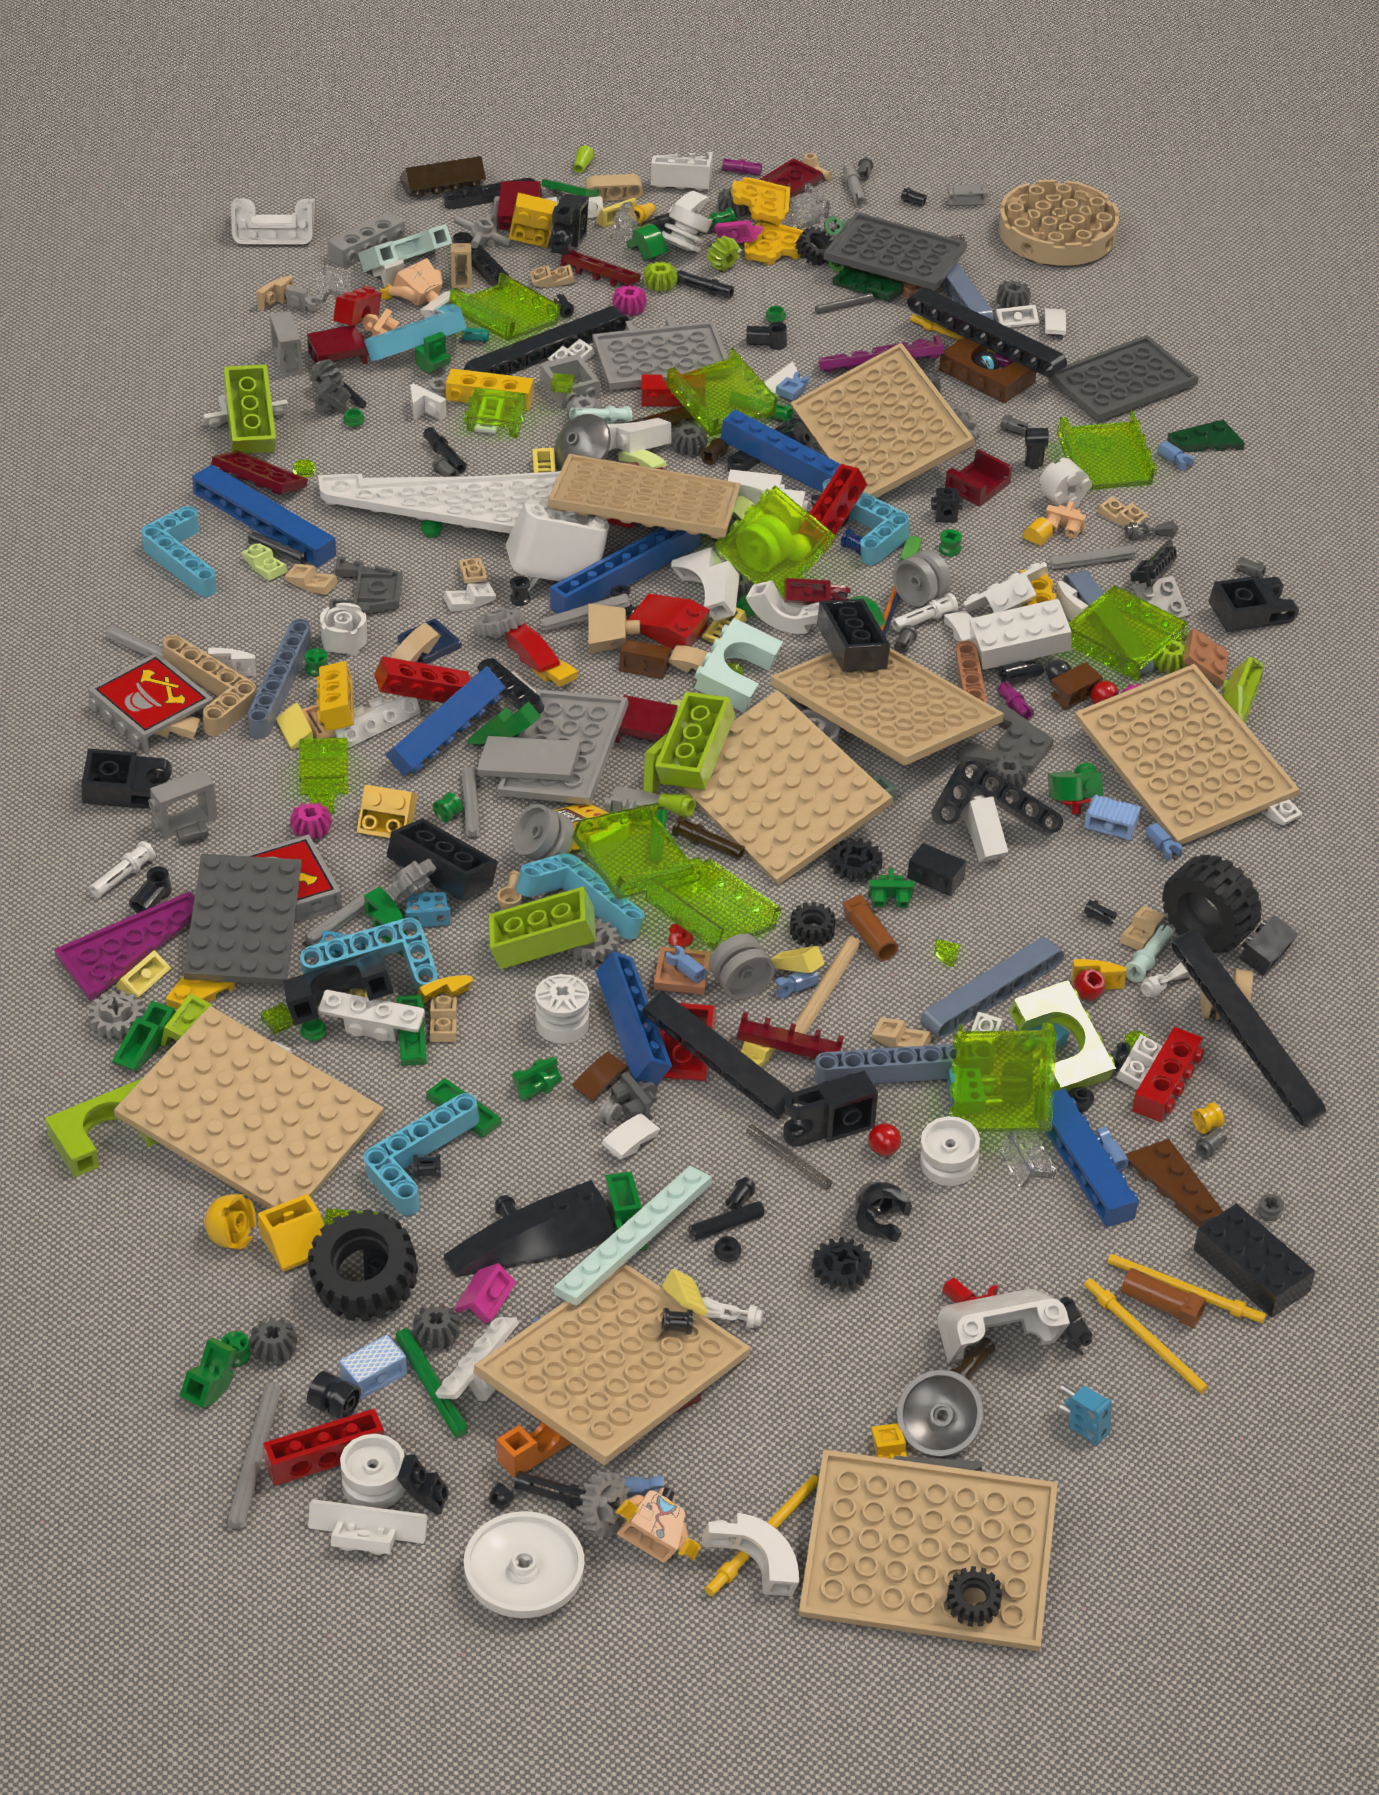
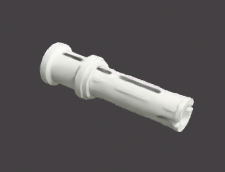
M947 593L944 598L939 600H930L927 606L893 618L891 621L892 627L898 633L906 625L914 626L931 618L940 619L942 615L949 612L955 613L958 611L957 600L952 593Z
M139 842L136 849L122 856L119 864L89 886L90 892L96 898L102 897L104 893L118 884L127 875L137 873L141 870L143 864L156 858L155 851L147 842Z

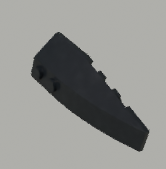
M592 1180L540 1199L492 1223L445 1253L444 1260L454 1276L461 1277L476 1274L478 1270L497 1263L505 1266V1268L517 1267L516 1263L532 1260V1264L543 1262V1258L557 1256L558 1259L567 1258L602 1244L615 1233L604 1198Z

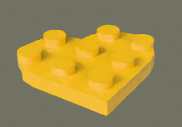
M743 177L742 181L734 180L730 191L735 204L749 206V210L752 213L751 217L756 221L763 220L774 225L782 224L789 210L790 187Z
M761 220L755 226L762 225L764 230L754 242L744 243L745 259L764 262L766 265H774L781 256H789L792 259H799L801 257V254L798 255L797 253L798 249L795 248V243L803 230L785 225H774L771 222Z

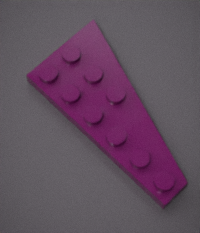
M940 335L933 336V341L923 338L916 339L912 342V345H908V342H900L915 361L919 360L921 356H927V358L932 359L940 357V354H944V346ZM900 343L873 347L872 352L869 353L863 350L854 351L848 357L847 354L818 358L819 369H824V372L836 371L837 367L853 369L857 365L863 364Z
M189 891L55 948V957L91 1002L133 969L153 950H157L191 923L195 897Z

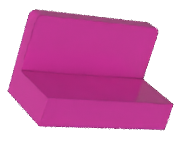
M750 220L717 223L714 227L719 239L724 235L733 238L737 243L754 242L764 230L762 225L752 226Z
M499 1263L480 1269L476 1272L453 1309L457 1313L471 1309L484 1324L489 1323L497 1314L516 1281Z

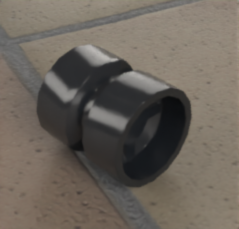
M321 1371L309 1387L307 1403L321 1411L327 1410L329 1415L341 1419L354 1413L360 1400L361 1389L346 1380L340 1382L338 1376L327 1371Z

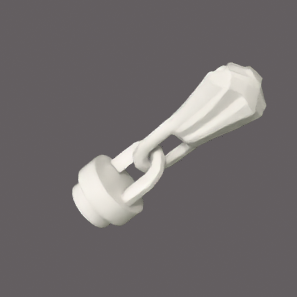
M1180 962L1166 976L1157 974L1154 977L1150 976L1144 979L1140 986L1141 992L1144 996L1153 998L1167 987V982L1186 979L1191 976Z
M709 1297L702 1298L708 1311L705 1317L708 1319L721 1318L731 1321L740 1319L747 1321L746 1327L748 1328L760 1327L763 1310L758 1309V1306L750 1305L749 1311L740 1310L736 1306L719 1303ZM725 1309L732 1310L731 1315L724 1314Z

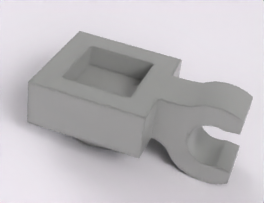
M292 285L286 288L288 307L303 311L308 309L309 311L316 312V305H322L321 298L308 295L307 289Z

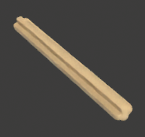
M853 936L847 937L796 1020L795 1032L803 1034L808 1032L860 946L858 938Z

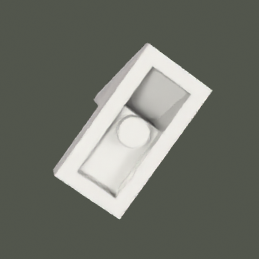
M403 259L373 269V276L381 275L384 287L386 284L393 286L397 272L404 270Z
M415 384L410 385L414 420L423 413H427L440 420L447 416L445 398Z

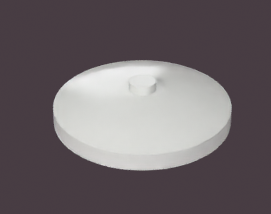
M512 1512L493 1518L474 1533L468 1542L464 1554V1576L473 1596L486 1608L508 1617L533 1618L556 1611L573 1598L581 1585L584 1575V1553L577 1536L561 1521L537 1512Z

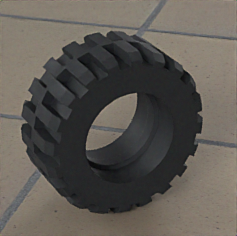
M1195 856L1181 866L1166 881L1162 892V902H1165L1163 904L1164 913L1168 914L1167 920L1170 925L1173 924L1176 928L1175 932L1179 936L1191 929H1195L1213 953H1226L1235 949L1256 929L1260 922L1261 901L1258 900L1259 893L1257 889L1253 888L1252 880L1243 874L1244 871L1240 867L1236 868L1233 866V862L1222 860L1220 856ZM1207 899L1210 902H1212V904L1217 908V910L1207 901Z
M364 1209L363 1213H357L356 1210L348 1212V1216L341 1217V1215L333 1218L334 1223L331 1225L325 1224L320 1229L322 1235L314 1237L312 1241L313 1248L308 1252L309 1275L321 1303L326 1308H330L333 1314L341 1316L344 1313L345 1318L351 1321H355L356 1317H361L362 1322L371 1321L372 1316H378V1319L386 1316L385 1312L388 1310L396 1311L400 1308L399 1302L401 1300L405 1302L410 1297L411 1292L409 1288H415L417 1282V1257L407 1230L402 1228L401 1223L395 1218L389 1220L388 1214L380 1211L375 1215L373 1210ZM374 1249L385 1253L389 1257L384 1269L372 1279L353 1282L338 1275L343 1261L356 1251Z

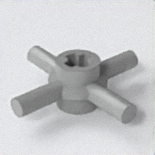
M490 213L486 217L477 218L475 223L457 215L453 220V223L471 230L473 240L470 244L472 248H477L479 244H486L488 239H493L506 246H509L511 242L508 237L493 231L494 224L492 220L494 216Z

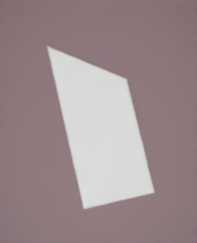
M791 362L756 389L775 398L779 397L780 395L775 394L776 386L786 377L793 379L794 373L797 372L794 363Z

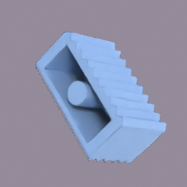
M1096 794L1086 812L1084 828L1131 841L1139 822L1141 808L1134 804L1117 802L1116 799L1112 800L1111 798Z

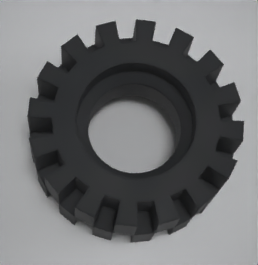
M815 226L807 227L795 243V248L798 249V255L802 254L801 259H807V263L811 261L812 265H821L827 261L824 259V252L833 240H830V235H825V230L821 232L819 227L815 230Z
M806 902L803 903V908L800 905L796 906V910L793 909L790 918V935H792V939L794 941L797 940L799 945L804 942L805 947H809L810 944L818 946L819 943L821 946H825L826 941L830 943L832 938H834L835 914L831 912L829 907L824 909V904L822 903L816 906V902H812V905L809 906ZM808 923H815V924H818L819 926H814V927H813V926H808V925H806V924H808Z
M971 1566L970 1572H967L965 1567L961 1569L960 1575L957 1572L953 1575V1580H950L946 1600L948 1609H951L950 1614L953 1618L958 1616V1622L963 1624L964 1620H967V1626L973 1627V1622H977L978 1627H981L985 1620L989 1624L992 1622L993 1616L996 1617L1001 1607L1003 1594L1002 1589H1000L1001 1583L999 1579L995 1581V1575L992 1572L986 1575L987 1569L981 1567V1571L976 1572V1566ZM968 1588H978L985 1593L986 1600L978 1606L970 1605L963 1599V1593Z

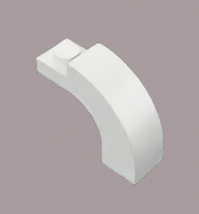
M773 581L754 584L746 596V600L755 614L775 629L793 634H804L809 632L812 624L817 625L819 603L810 605L784 603V598L778 592Z
M737 1513L733 1523H728L724 1520L708 1522L702 1535V1546L732 1548L747 1553L756 1561L761 1570L763 1594L793 1595L799 1584L798 1564L790 1544L777 1529L759 1518Z

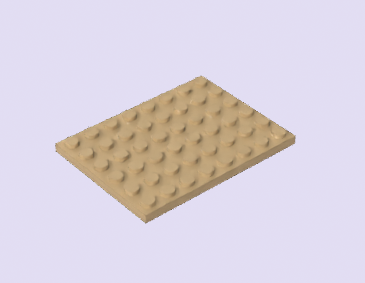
M902 343L790 403L826 457L840 464L859 468L868 484L863 492L875 498L976 444L974 437Z
M568 454L548 498L547 507L553 508V510L558 512L568 510L582 516L591 514L597 515L600 519L614 518L619 519L623 523L638 522L646 527L661 526L669 531L678 529L692 535L702 533L708 534L711 538L726 537L741 483Z
M891 648L887 669L878 671L864 670L854 673L842 672L830 651L772 675L770 679V685L777 688L780 692L787 694L797 702L812 709L815 713L822 715L830 722L837 724L847 732L852 733L865 743L872 745L880 750V752L887 754L905 766L1001 723L1004 717V713Z
M1195 664L1075 712L1074 719L1157 823L1172 837L1173 842H1177L1180 845L1299 795L1300 789Z
M778 690L733 721L706 790L678 786L685 794H689L691 798L695 799L696 805L733 842L745 846L744 852L777 885L783 883L894 803L893 797Z
M210 1006L114 1109V1116L270 1209L307 1193L312 1198L383 1115L384 1107Z
M624 1263L580 1304L574 1306L567 1301L563 1302L474 1365L473 1373L605 1466L747 1358L751 1347L705 1316L702 1317L694 1312L691 1335H687L684 1331L662 1333L661 1320L663 1308L679 1312H686L687 1309L681 1306L662 1287Z
M823 1449L799 1616L1040 1652L1058 1482ZM971 1566H976V1572H980L981 1567L987 1569L986 1575L992 1572L995 1575V1581L999 1579L1001 1583L1000 1589H1002L1003 1594L999 1613L996 1617L993 1616L992 1622L989 1624L985 1620L981 1627H978L977 1622H973V1627L967 1626V1620H964L963 1624L959 1623L958 1616L953 1618L950 1614L951 1609L947 1607L946 1599L949 1582L953 1580V1575L956 1572L960 1575L961 1569L965 1567L967 1572H970ZM968 1588L963 1593V1599L970 1605L978 1606L985 1602L986 1595L978 1588Z

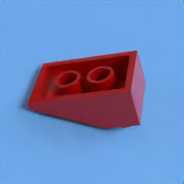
M649 593L627 621L640 620L641 634L674 650L676 645L691 647L707 627L710 609L691 599Z
M680 1003L715 1031L717 1014L714 1005ZM659 1029L672 1067L663 1078L706 1082L709 1067Z

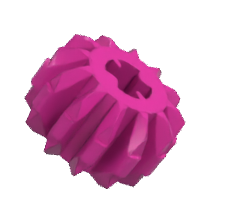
M622 285L621 288L615 289L612 304L625 315L637 316L638 313L644 312L647 297L644 289H638V286L632 287L629 285L625 287Z
M310 801L306 805L301 803L300 807L293 808L290 818V826H292L294 836L302 837L309 835L311 839H321L322 835H328L332 824V817H330L328 807H322L320 802L312 804Z

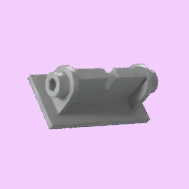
M986 185L947 186L948 206L987 204L989 191L986 189Z

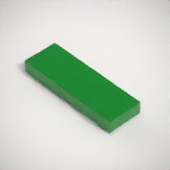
M542 179L541 183L542 187L579 196L598 197L599 193L598 190L555 180Z
M422 995L396 997V1003L423 1008ZM423 1017L418 1032L398 1029L401 1066L427 1064Z
M444 1078L426 1092V1098L439 1107L466 1092ZM477 1101L479 1122L470 1130L484 1138L501 1125V1117Z

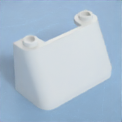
M235 198L231 203L233 239L239 244H307L313 236L315 199H301L295 206V213H292V215H256L253 201L246 198Z
M524 503L505 545L511 566L522 575L560 582L602 559L609 532V524L607 519H600L597 516L589 518L587 525L548 518L545 509L541 505Z
M1026 1289L949 1304L940 1311L937 1317V1324L947 1361L950 1364L962 1361L965 1348L979 1342L984 1336L985 1328L1021 1321L1024 1334L1033 1333L1040 1338L1041 1345L1055 1343L1070 1324L1064 1305L1055 1298L1036 1289Z

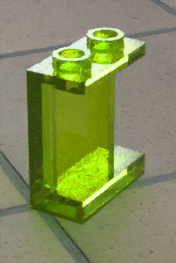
M475 388L473 396L469 397V410H465L464 423H467V430L472 432L474 424L508 427L509 437L518 438L526 412V394Z
M348 738L300 739L299 783L301 795L349 793Z

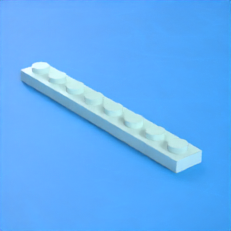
M689 1166L554 1286V1295L574 1306L580 1304L711 1186L712 1177Z

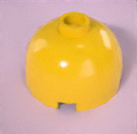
M224 1195L215 1199L210 1204L204 1217V1225L208 1237L216 1245L223 1248L240 1250L247 1247L251 1242L253 1236L248 1235L251 1227H256V1213L252 1201L243 1197L245 1195Z

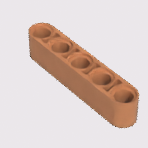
M961 641L956 645V667L960 688L987 703L977 647L971 641Z

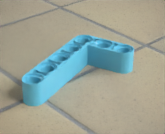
M454 304L444 305L435 309L437 314L366 339L365 344L371 361L423 345L424 338L438 332H443L448 336L465 330L467 326L461 308Z
M831 478L823 482V491L830 482ZM865 492L861 494L851 510L850 518L872 529L860 541L861 560L866 565H875L910 537L909 516Z
M185 506L145 525L141 529L143 550L198 595L210 597L216 594L215 570L180 543L199 532L196 508Z
M562 853L522 865L516 885V891L519 894L533 897L561 888L569 891L584 886L594 906L595 916L601 918L604 923L610 922L611 928L616 927L617 934L621 937L631 940L638 938L645 916L644 912L576 856Z
M404 918L305 948L300 955V968L306 974L382 949L384 956L402 951L417 991H419L421 986L437 980V970L422 926L415 918ZM406 929H412L416 934L406 936L403 932ZM382 936H387L391 938L392 941L389 943H382L379 941V938ZM358 943H363L367 948L360 951L354 946ZM338 950L343 955L339 958H334L330 953ZM414 952H421L424 955V957L421 959H414L411 956V954ZM308 958H315L318 960V963L309 965L305 961ZM429 975L432 980L430 982H422L419 977Z
M468 1093L460 1094L365 1151L364 1163L369 1180L400 1214L406 1216L413 1215L420 1209L418 1186L403 1169L413 1164V1155L424 1157L478 1124L479 1113L475 1096Z

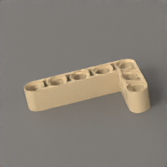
M169 635L164 638L163 658L190 680L218 696L203 711V730L206 734L218 736L248 713L256 693V686L251 680L180 636Z

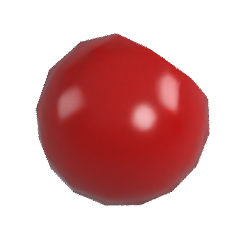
M1100 681L1091 690V700L1093 704L1099 703L1118 695L1119 690L1110 681Z
M1086 969L1076 975L1073 988L1078 992L1079 998L1093 1001L1103 995L1106 982L1098 971Z
M881 1123L874 1126L870 1131L868 1143L875 1154L888 1157L895 1154L901 1147L902 1137L895 1126Z

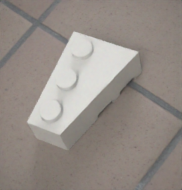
M707 152V156L696 157L695 153H689V157L678 158L677 154L653 156L651 162V185L658 188H665L667 186L675 187L676 189L694 188L698 191L709 189L712 176L713 152Z

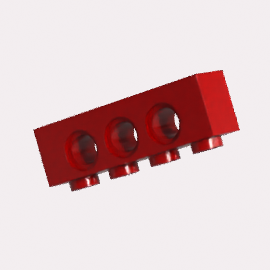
M840 464L797 533L804 535L810 540L812 550L822 553L826 551L868 485L859 468Z
M382 656L374 673L379 692L445 703L471 680L468 671Z
M1173 1027L1135 1093L1132 1112L1158 1122H1162L1166 1114L1172 1113L1176 1103V1096L1181 1097L1184 1091L1185 1080L1192 1078L1195 1070L1194 1064H1199L1204 1055V1049L1201 1048L1203 1037Z
M375 1408L264 1442L265 1465L273 1485L276 1486L340 1466L342 1452L352 1440L368 1434L384 1435V1429Z

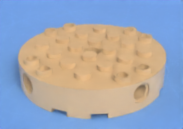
M1055 179L1038 180V184L1029 186L1028 183L1014 188L1003 198L998 230L1004 244L1019 257L1032 260L1037 264L1079 265L1099 260L1112 250L1117 239L1119 210L1115 203L1112 204L1109 201V196L1089 185L1066 180V184L1055 183Z

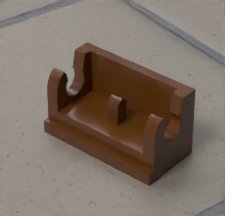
M627 639L620 650L619 671L664 679L670 665L667 661L671 655V648Z
M1085 662L1053 678L1051 685L1058 691L1059 695L1055 691L1050 694L1062 706V709L1066 711L1091 698L1092 688L1095 684L1102 681L1103 677Z

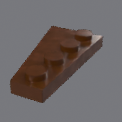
M1169 1138L1125 1154L1129 1160L1127 1167L1132 1166L1135 1168L1140 1178L1145 1182L1149 1180L1155 1185L1157 1192L1164 1198L1168 1197L1175 1202V1207L1198 1227L1224 1212Z

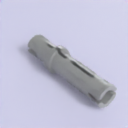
M848 163V169L846 165L843 167L845 183L850 188L855 206L862 207L861 201L865 205L866 198L860 185L861 179L858 173H856L854 164Z

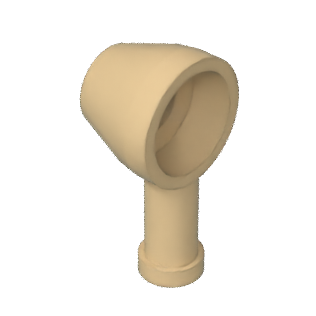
M807 153L804 155L803 163L823 172L825 180H831L833 173L820 167L816 154Z
M518 871L509 872L508 886L500 889L497 893V901L501 910L521 905L522 895L516 891L520 874Z

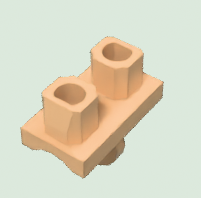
M386 308L380 319H378L377 315L367 314L363 318L362 323L365 330L373 333L371 337L398 327L399 321L390 317L391 310Z
M1071 501L1067 507L1048 505L1046 509V519L1052 524L1053 532H1057L1059 526L1065 527V534L1071 538H1076L1080 532L1084 533L1086 529V515L1081 514L1080 510L1074 509L1075 503Z

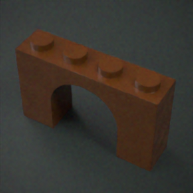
M965 337L944 350V354L940 356V371L1004 404L1036 382L1037 372L1016 362H1012L1007 367L1001 369H986L976 365L973 362L976 355L987 351V348Z

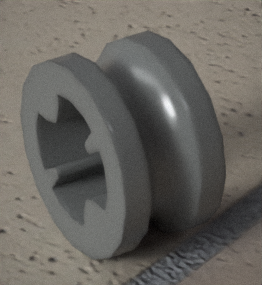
M1275 1194L1262 1196L1258 1206L1259 1216L1267 1221L1280 1219L1284 1207L1283 1200Z

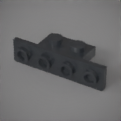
M1167 540L1149 560H1142L1130 572L1131 581H1139V584L1146 582L1147 587H1151L1177 558V550L1175 546L1173 547L1172 540Z

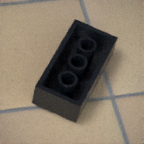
M864 599L819 601L817 627L842 672L854 673L864 670L878 671L887 669L890 643Z
M423 818L391 831L386 855L387 858L394 861L398 866L404 868L413 861H416L419 865L421 862L430 859L437 868L428 877L430 883L461 901L492 887L498 864L496 859Z
M1237 1203L1197 1229L1193 1250L1271 1318L1311 1291L1315 1270Z

